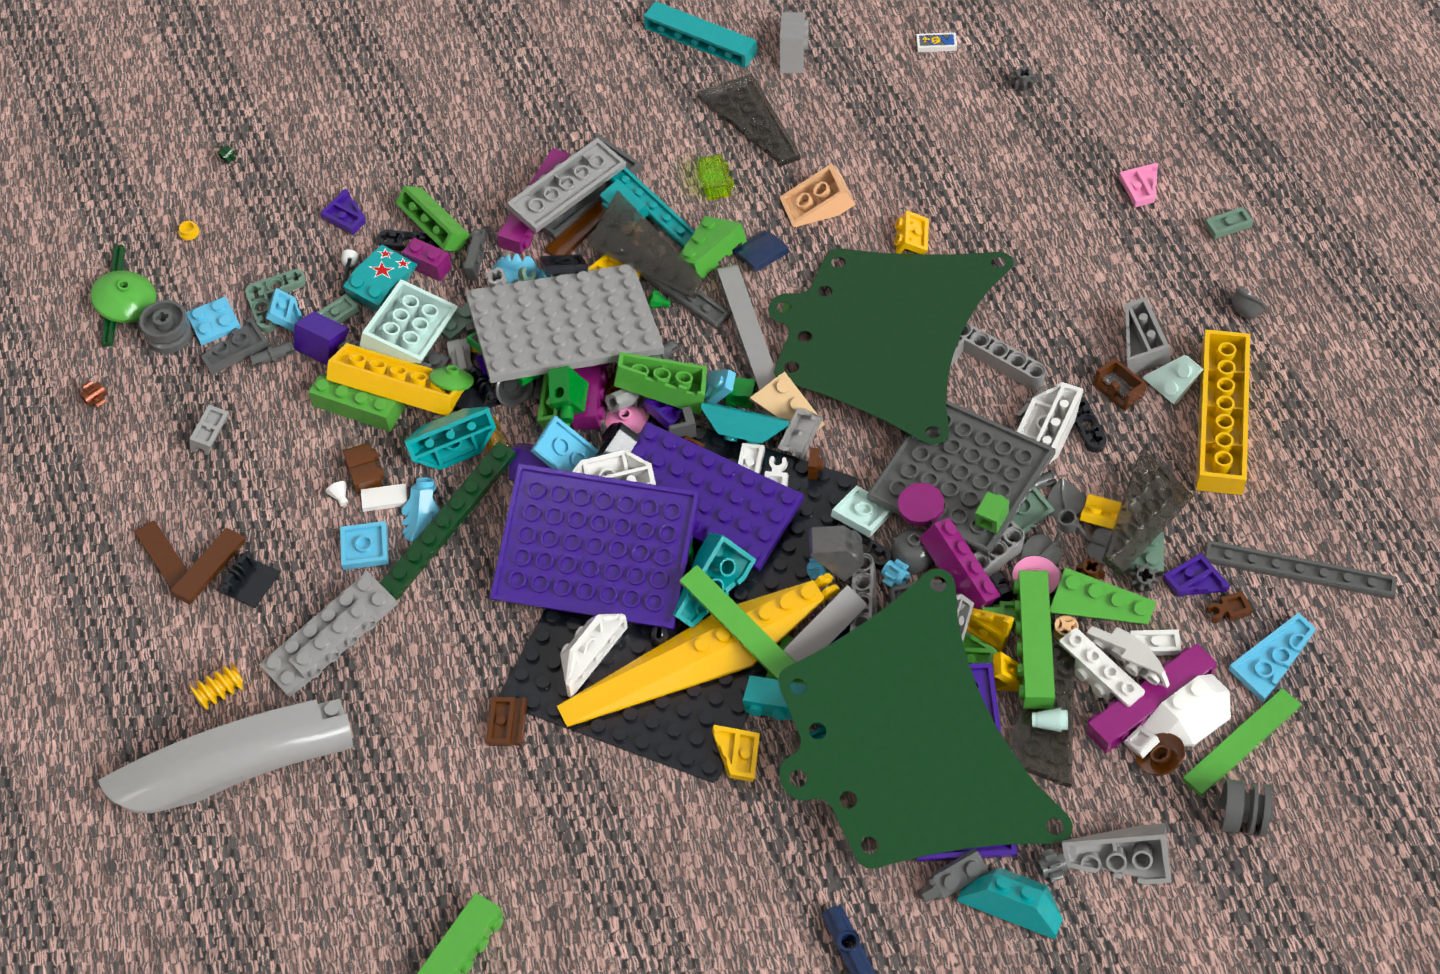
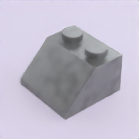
M846 526L812 527L809 529L810 556L844 582L864 565L862 537L857 531H851Z

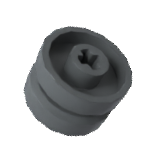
M160 300L154 302L143 310L139 318V325L147 344L155 352L162 354L177 352L189 344L192 338L193 329L186 311L176 301Z

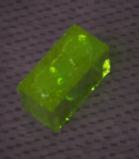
M717 154L698 158V172L707 201L731 196L734 182L732 176H728V162L723 161L722 155Z

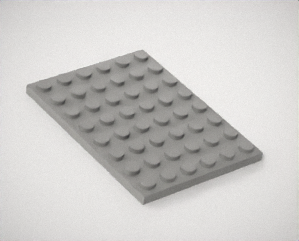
M633 263L465 291L490 383L548 374L549 369L563 366L577 369L618 362L619 352L642 356L664 354V345Z

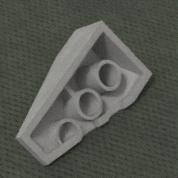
M1165 823L1139 825L1062 841L1063 855L1069 868L1097 873L1100 869L1114 872L1113 877L1122 879L1123 874L1138 877L1137 883L1145 885L1172 883Z

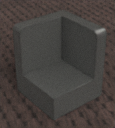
M691 406L682 408L683 418L676 424L670 425L668 432L684 438L685 435L691 438L697 437L696 423Z

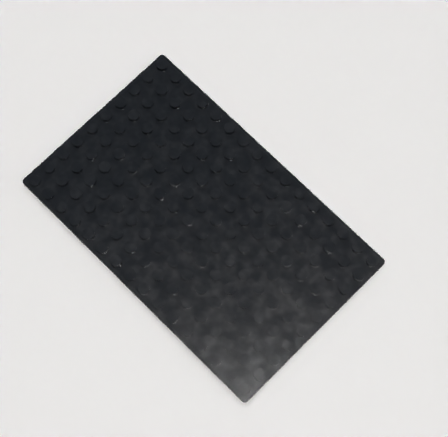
M652 415L649 416L647 422L668 431ZM696 425L697 437H693V439L705 444V449L738 464L742 443L746 441L738 438L737 442L725 440L724 435ZM765 448L760 474L764 476L765 471L772 472L769 464L771 456L775 458V465H780L782 458L785 457L788 465L783 473H788L789 475L787 487L804 494V500L760 572L751 569L746 579L740 585L737 584L728 592V596L736 604L811 581L807 573V565L810 562L809 559L812 558L809 553V529L812 527L838 525L839 520L831 516L832 509L857 485L858 479L856 477L823 467V471H818L817 480L808 479V461ZM693 541V563L697 555V552L702 546L701 544ZM692 566L686 567L685 575L691 570ZM545 609L498 697H515L516 699L526 697L528 701L526 714L711 783H716L725 766L713 737L712 728L714 725L742 730L749 713H745L743 704L749 676L766 678L768 671L757 662L750 668L567 727L557 708L559 704L571 698L567 694L560 656L561 650L574 639L578 628L584 626L593 617ZM708 613L703 619L707 618L711 614ZM676 618L675 629H667L669 639L690 627ZM627 623L628 628L575 695L658 647L650 640V632L653 627ZM661 632L657 633V638H661Z

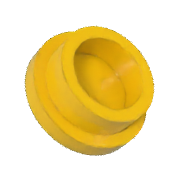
M192 221L181 223L178 234L183 240H192L200 232L198 225Z

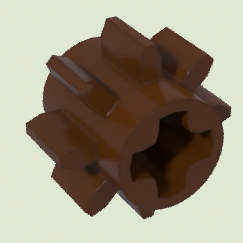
M1095 557L1087 560L1083 558L1081 565L1076 566V572L1098 580L1104 579L1106 573L1102 571L1104 564L1095 560Z

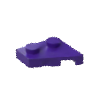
M651 398L644 400L643 408L667 430H669L670 425L676 424L683 417L682 409Z

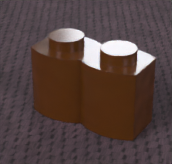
M369 443L343 450L357 494L361 493V489L383 486L381 479H384L385 475L382 466L376 465V461H379L375 448L371 449Z

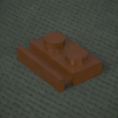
M491 697L486 738L488 746L518 745L523 747L528 703L526 697H522V699H516L515 697Z

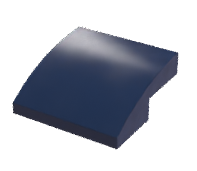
M763 230L749 238L743 245H737L732 251L742 264L746 263L754 272H757L788 254L789 247L774 234Z

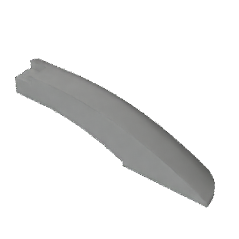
M315 699L249 716L196 734L148 754L104 776L98 782L106 798L114 805L118 804L126 808L127 811L134 813L160 812L207 799L211 795L261 774L352 748L353 741L350 724L340 699L320 704Z

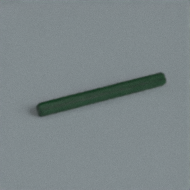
M115 245L113 247L110 272L123 270L126 251L123 245ZM103 318L100 342L103 347H111L114 342L116 322Z

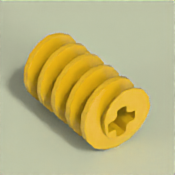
M232 661L230 662L231 670L226 666H222V675L215 670L213 672L214 679L206 675L205 684L199 680L196 681L197 689L189 685L199 705L203 706L206 710L209 709L208 701L215 705L218 704L217 696L226 700V691L234 695L235 686L241 691L243 690L242 677Z

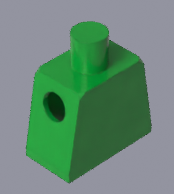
M569 366L549 369L550 405L560 412V420L566 424L572 423L574 415L585 411L589 383Z

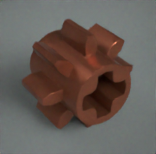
M88 381L81 386L83 391L79 395L88 407L94 405L98 408L106 402L103 397L107 395V392L98 381L94 384L92 381Z

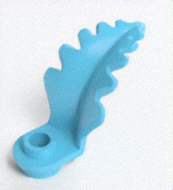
M507 254L505 258L501 257L500 260H497L493 266V269L498 267L504 270L508 284L519 279L518 270L524 266L527 267V276L529 271H536L535 279L554 276L545 275L544 271L537 267L532 257L526 256L521 261L518 254H515L512 260L510 255Z
M417 478L416 484L411 487L409 500L401 509L402 514L407 516L402 521V524L407 525L402 532L405 534L404 538L407 541L414 542L432 521L433 517L440 511L433 499V492L436 490L433 478Z

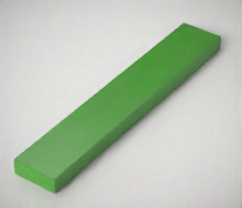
M698 565L679 580L680 584L776 680L779 679V674L784 668L795 663Z
M1282 688L1188 772L1182 781L1202 797L1300 708L1301 703Z

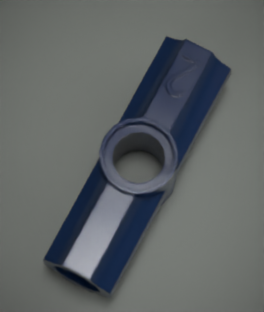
M836 905L828 908L827 911L822 913V918L849 974H875L860 943V936L854 931L843 906ZM850 941L854 943L855 946H853L852 948H845L842 944L844 942Z

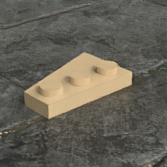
M785 371L749 398L750 401L764 408L766 412L779 418L792 420L797 407L805 408L817 414ZM823 421L821 422L818 430L825 425Z

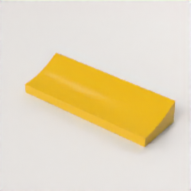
M346 343L328 360L326 377L328 381L444 416L451 414L456 402L464 391L445 390L432 384L429 379L430 372L434 370L432 368Z

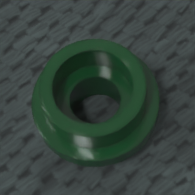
M228 145L225 147L219 146L217 154L223 160L226 159L227 163L236 160L234 156L236 153Z

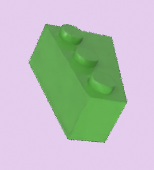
M704 216L676 259L681 276L701 281L719 266L718 262L723 257H729L733 253L732 250L738 244L743 245L747 241L742 223Z

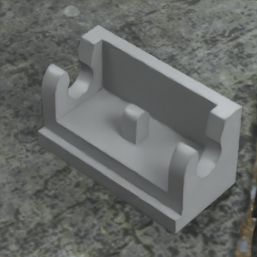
M208 404L189 439L190 451L197 452L200 448L204 451V455H209L220 430L228 420V411Z
M797 407L778 448L792 453L795 457L803 458L823 417L805 408Z

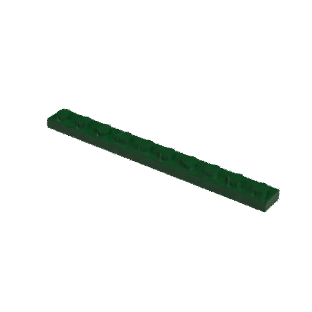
M498 441L381 580L380 584L396 601L517 457L515 450Z

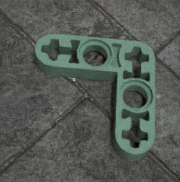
M299 269L290 270L254 282L246 287L245 293L261 332L270 333L277 328V324L268 320L270 324L265 325L263 320L269 308V298L272 297V293L275 290L271 289V286L281 284V287L278 289L286 293L299 289L306 283L303 271ZM294 277H297L299 280H298V281H294L293 278H294ZM256 290L260 297L257 299L255 298L253 291ZM259 306H267L264 311L256 310Z

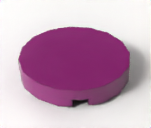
M916 483L906 487L900 493L898 509L903 520L909 524L925 526V524L930 522L931 524L936 522L942 516L944 498L940 490L933 485Z

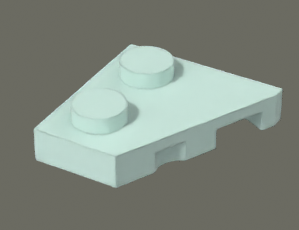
M1183 355L1144 375L1143 379L1171 403L1177 404L1204 369L1190 357Z

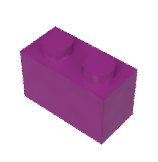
M413 238L402 251L404 257L417 263L418 266L415 271L441 282L452 268L448 252L416 238Z

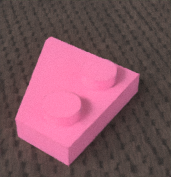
M1157 163L1120 172L1119 179L1135 207L1155 202Z

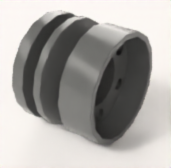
M1225 779L1221 793L1220 809H1226L1224 820H1219V830L1238 833L1241 824L1245 823L1247 835L1253 834L1256 825L1257 836L1265 837L1273 814L1271 785L1262 784L1259 793L1258 783L1252 782L1249 792L1245 793L1244 781Z

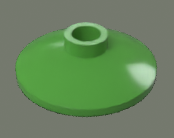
M455 365L436 368L429 375L432 384L450 391L466 390L474 382V378L469 372Z

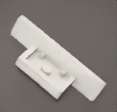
M1074 628L1060 639L1059 644L1075 658L1073 670L1076 677L1082 682L1086 681L1092 687V691L1097 697H1103L1109 702L1116 696L1126 707H1130L1145 694V690L1078 628Z

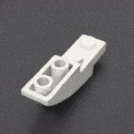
M1091 626L1088 630L1087 635L1089 639L1103 652L1112 655L1119 661H1123L1125 670L1130 675L1140 676L1153 685L1159 684L1168 688L1170 684L1160 661L1150 648L1137 637L1116 627L1112 634L1094 626Z

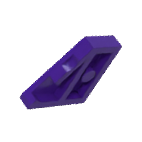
M344 189L320 212L321 219L352 235L366 223L364 214L358 209L355 200H352L347 189Z
M1202 553L1163 576V581L1177 597L1226 592L1230 587L1228 582Z

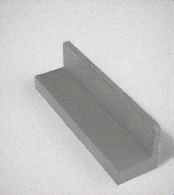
M848 585L845 586L796 635L783 651L796 663L827 647L865 609L867 604Z

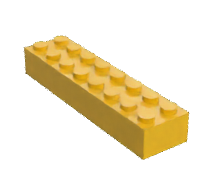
M1205 329L1201 346V367L1204 370L1200 374L1196 490L1242 495L1247 481L1250 334Z

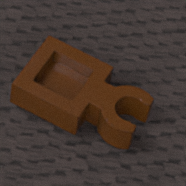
M1243 591L1221 597L1220 604L1210 603L1206 608L1207 613L1211 611L1217 613V615L1212 616V623L1220 622L1225 616H1227L1229 622L1251 615L1253 611Z

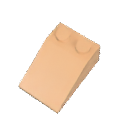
M832 163L780 196L793 227L839 216L856 205L842 175Z

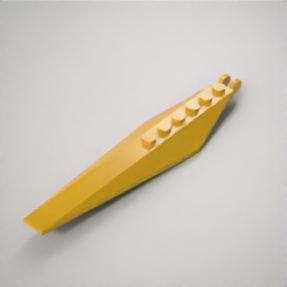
M830 573L819 576L815 581L811 580L737 605L778 644L815 608L837 595L841 589L836 584H833L820 592V588L828 585L833 580V576ZM710 615L698 622L693 628L686 629L559 704L557 708L566 726L569 727L750 668L758 661Z

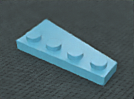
M1298 612L1234 661L1228 670L1264 703L1314 635L1316 628Z

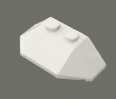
M1064 382L1032 398L1017 432L1055 448L1056 453L1050 463L1058 458L1075 422L1083 394V388Z
M627 450L581 460L572 471L656 485L652 464Z
M598 614L594 616L584 626H580L575 633L574 639L562 648L560 656L569 697L575 695L628 628L624 614Z
M1213 674L1199 675L1163 701L1142 726L1154 735L1158 733L1174 734L1182 740L1185 747L1195 746L1230 719V691Z

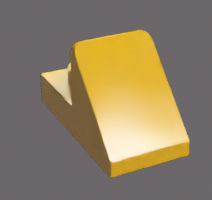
M1002 652L993 654L996 691H1018V685L1022 684L1021 678H1017L1018 662Z

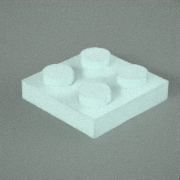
M856 485L832 509L831 516L860 533L871 537L894 512L867 500L868 491Z

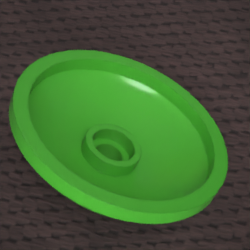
M119 270L106 273L99 277L91 288V303L94 309L102 317L114 322L131 323L139 321L143 310L156 302V291L152 283L144 276L132 271Z

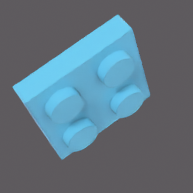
M226 296L186 312L201 346L231 334L236 328L241 329Z
M386 521L340 527L341 566L343 570L389 564Z

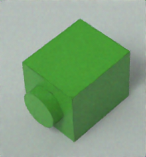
M987 492L975 512V525L997 534L1009 513V500L1000 494Z

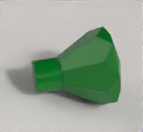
M655 289L647 297L650 309L659 307L669 308L671 300L665 299Z

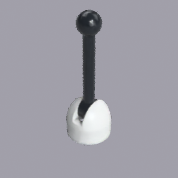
M344 250L341 255V262L346 268L342 288L338 292L340 296L346 294L343 286L348 280L350 268L354 267L358 262L359 255L353 250Z

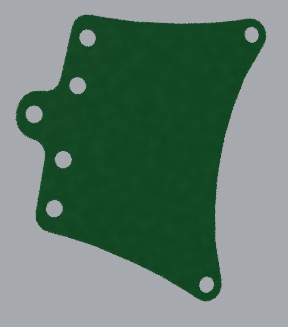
M840 248L831 250L825 256L811 287L807 291L799 294L784 293L778 295L769 304V316L773 320L785 324L789 329V335L775 366L774 374L778 377L785 371L784 365L786 363L796 362L799 364L798 371L793 373L785 371L796 386L824 394L861 409L898 427L924 443H942L949 436L946 394L952 357L957 343L973 311L988 290L1012 268L1013 259L1004 252L899 254ZM840 257L846 261V264L838 268L832 266L831 261L834 258ZM1001 257L1006 261V264L1003 267H994L991 264V260ZM822 286H828L832 288V293L829 296H821L818 294V289ZM787 302L791 305V309L788 312L782 313L777 310V305ZM808 331L812 334V339L802 342L798 340L797 335L800 332ZM932 426L938 427L941 430V434L937 438H930L925 434L926 429Z
M939 568L929 570L898 598L869 620L829 646L784 668L779 674V687L801 740L798 751L785 759L780 767L779 778L781 785L786 793L794 799L800 801L821 799L829 803L855 858L865 868L876 869L921 856L978 847L1010 844H1058L1068 840L1071 836L1073 829L1071 819L1034 782L1013 754L983 701L966 656L958 624L955 582L949 572ZM942 577L947 584L945 590L942 592L932 590L930 586L931 579ZM794 679H802L807 685V690L801 695H796L790 690V683ZM821 723L824 725L826 735L822 739L811 737L809 728L812 724ZM795 770L804 772L807 777L805 785L801 787L792 785L789 779L790 774ZM850 791L856 795L857 803L854 807L845 808L842 806L840 796L843 792ZM1051 818L1060 819L1064 825L1062 833L1057 835L1051 834L1046 826L1048 820ZM865 837H873L878 842V849L875 853L867 854L861 849V841Z

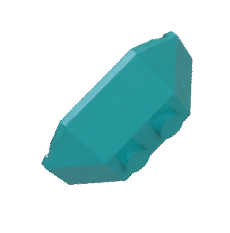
M704 402L701 404L703 412L716 432L724 435V439L737 442V438L746 440L745 443L759 445V443L768 441L788 428L791 422L789 419Z
M488 406L464 408L422 425L406 438L404 442L412 462L442 470L481 454L492 433H494L496 425Z
M1001 867L989 871V873L978 877L963 887L957 899V902L1052 939L1056 938L1063 920L1048 885Z

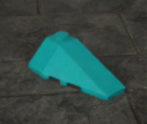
M709 532L697 552L692 568L698 565L729 595L728 592L737 584L740 585L746 579L757 559L725 536ZM683 588L673 616L690 628H693L709 612Z

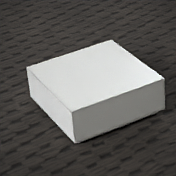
M1140 725L1124 741V744L1138 756L1144 758L1160 741L1156 735Z

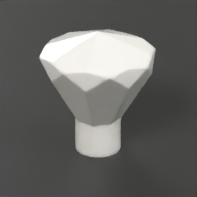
M345 481L333 483L326 489V493L335 498L340 506L349 503L346 498L347 485Z

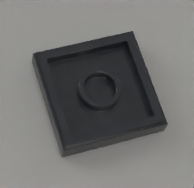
M581 254L540 257V265L545 275L588 272V265Z

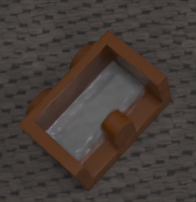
M1114 358L1096 371L1093 386L1126 411L1132 404L1144 397L1147 383Z

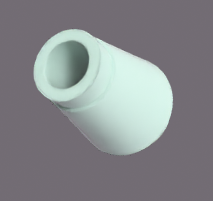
M1056 708L1032 712V727L1057 732L1068 730V710Z

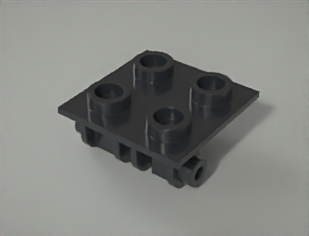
M476 366L471 367L469 372L474 378L473 385L463 391L455 404L459 410L487 406L491 408L501 405L497 399L496 392L491 387V383L487 377H483L482 370Z
M245 551V553L240 554L238 561L232 565V569H229L225 579L221 580L217 591L256 608L281 572L252 559L253 554Z

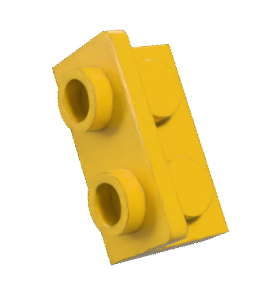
M907 210L901 217H898L895 222V229L897 231L894 239L896 253L901 254L904 249L918 254H925L928 251L929 218Z
M1088 494L1080 520L1126 532L1133 506Z

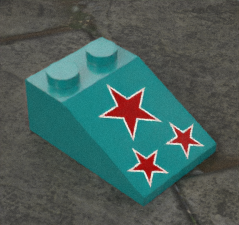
M381 245L353 271L343 287L351 299L377 312L401 279L407 282L418 265L388 247Z

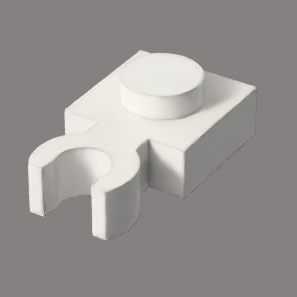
M771 456L769 464L772 472L765 471L764 476L787 486L789 475L788 473H783L788 465L786 458H782L780 465H775V458Z

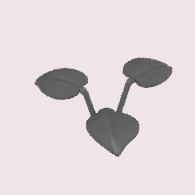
M1062 477L1053 486L1047 498V501L1055 509L1050 515L1058 518L1059 523L1055 540L1052 542L1049 536L1043 534L1030 537L1024 544L1021 560L1030 556H1040L1050 560L1056 566L1062 558V551L1056 546L1061 533L1070 534L1076 530L1082 534L1087 542H1090L1087 547L1089 558L1095 557V560L1104 565L1114 563L1125 557L1129 553V549L1125 540L1112 529L1098 528L1094 531L1092 538L1086 534L1081 524H1078L1077 515L1085 507L1084 495Z

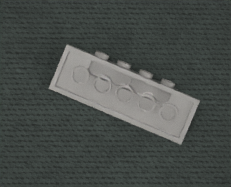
M596 138L577 153H572L566 161L557 164L552 171L543 174L534 184L526 186L520 194L507 202V209L536 234L626 168V162L599 138Z
M367 571L259 665L283 692L290 697L310 680L318 677L322 670L331 662H335L348 647L355 645L358 639L367 631L372 630L379 620L398 605V602Z

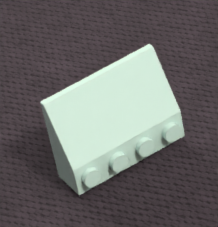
M401 279L362 332L359 347L408 362L421 363L458 310V306Z

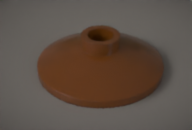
M1171 733L1155 734L1160 742L1144 758L1136 754L1137 764L1146 774L1152 776L1166 775L1177 769L1183 762L1185 746L1178 736Z

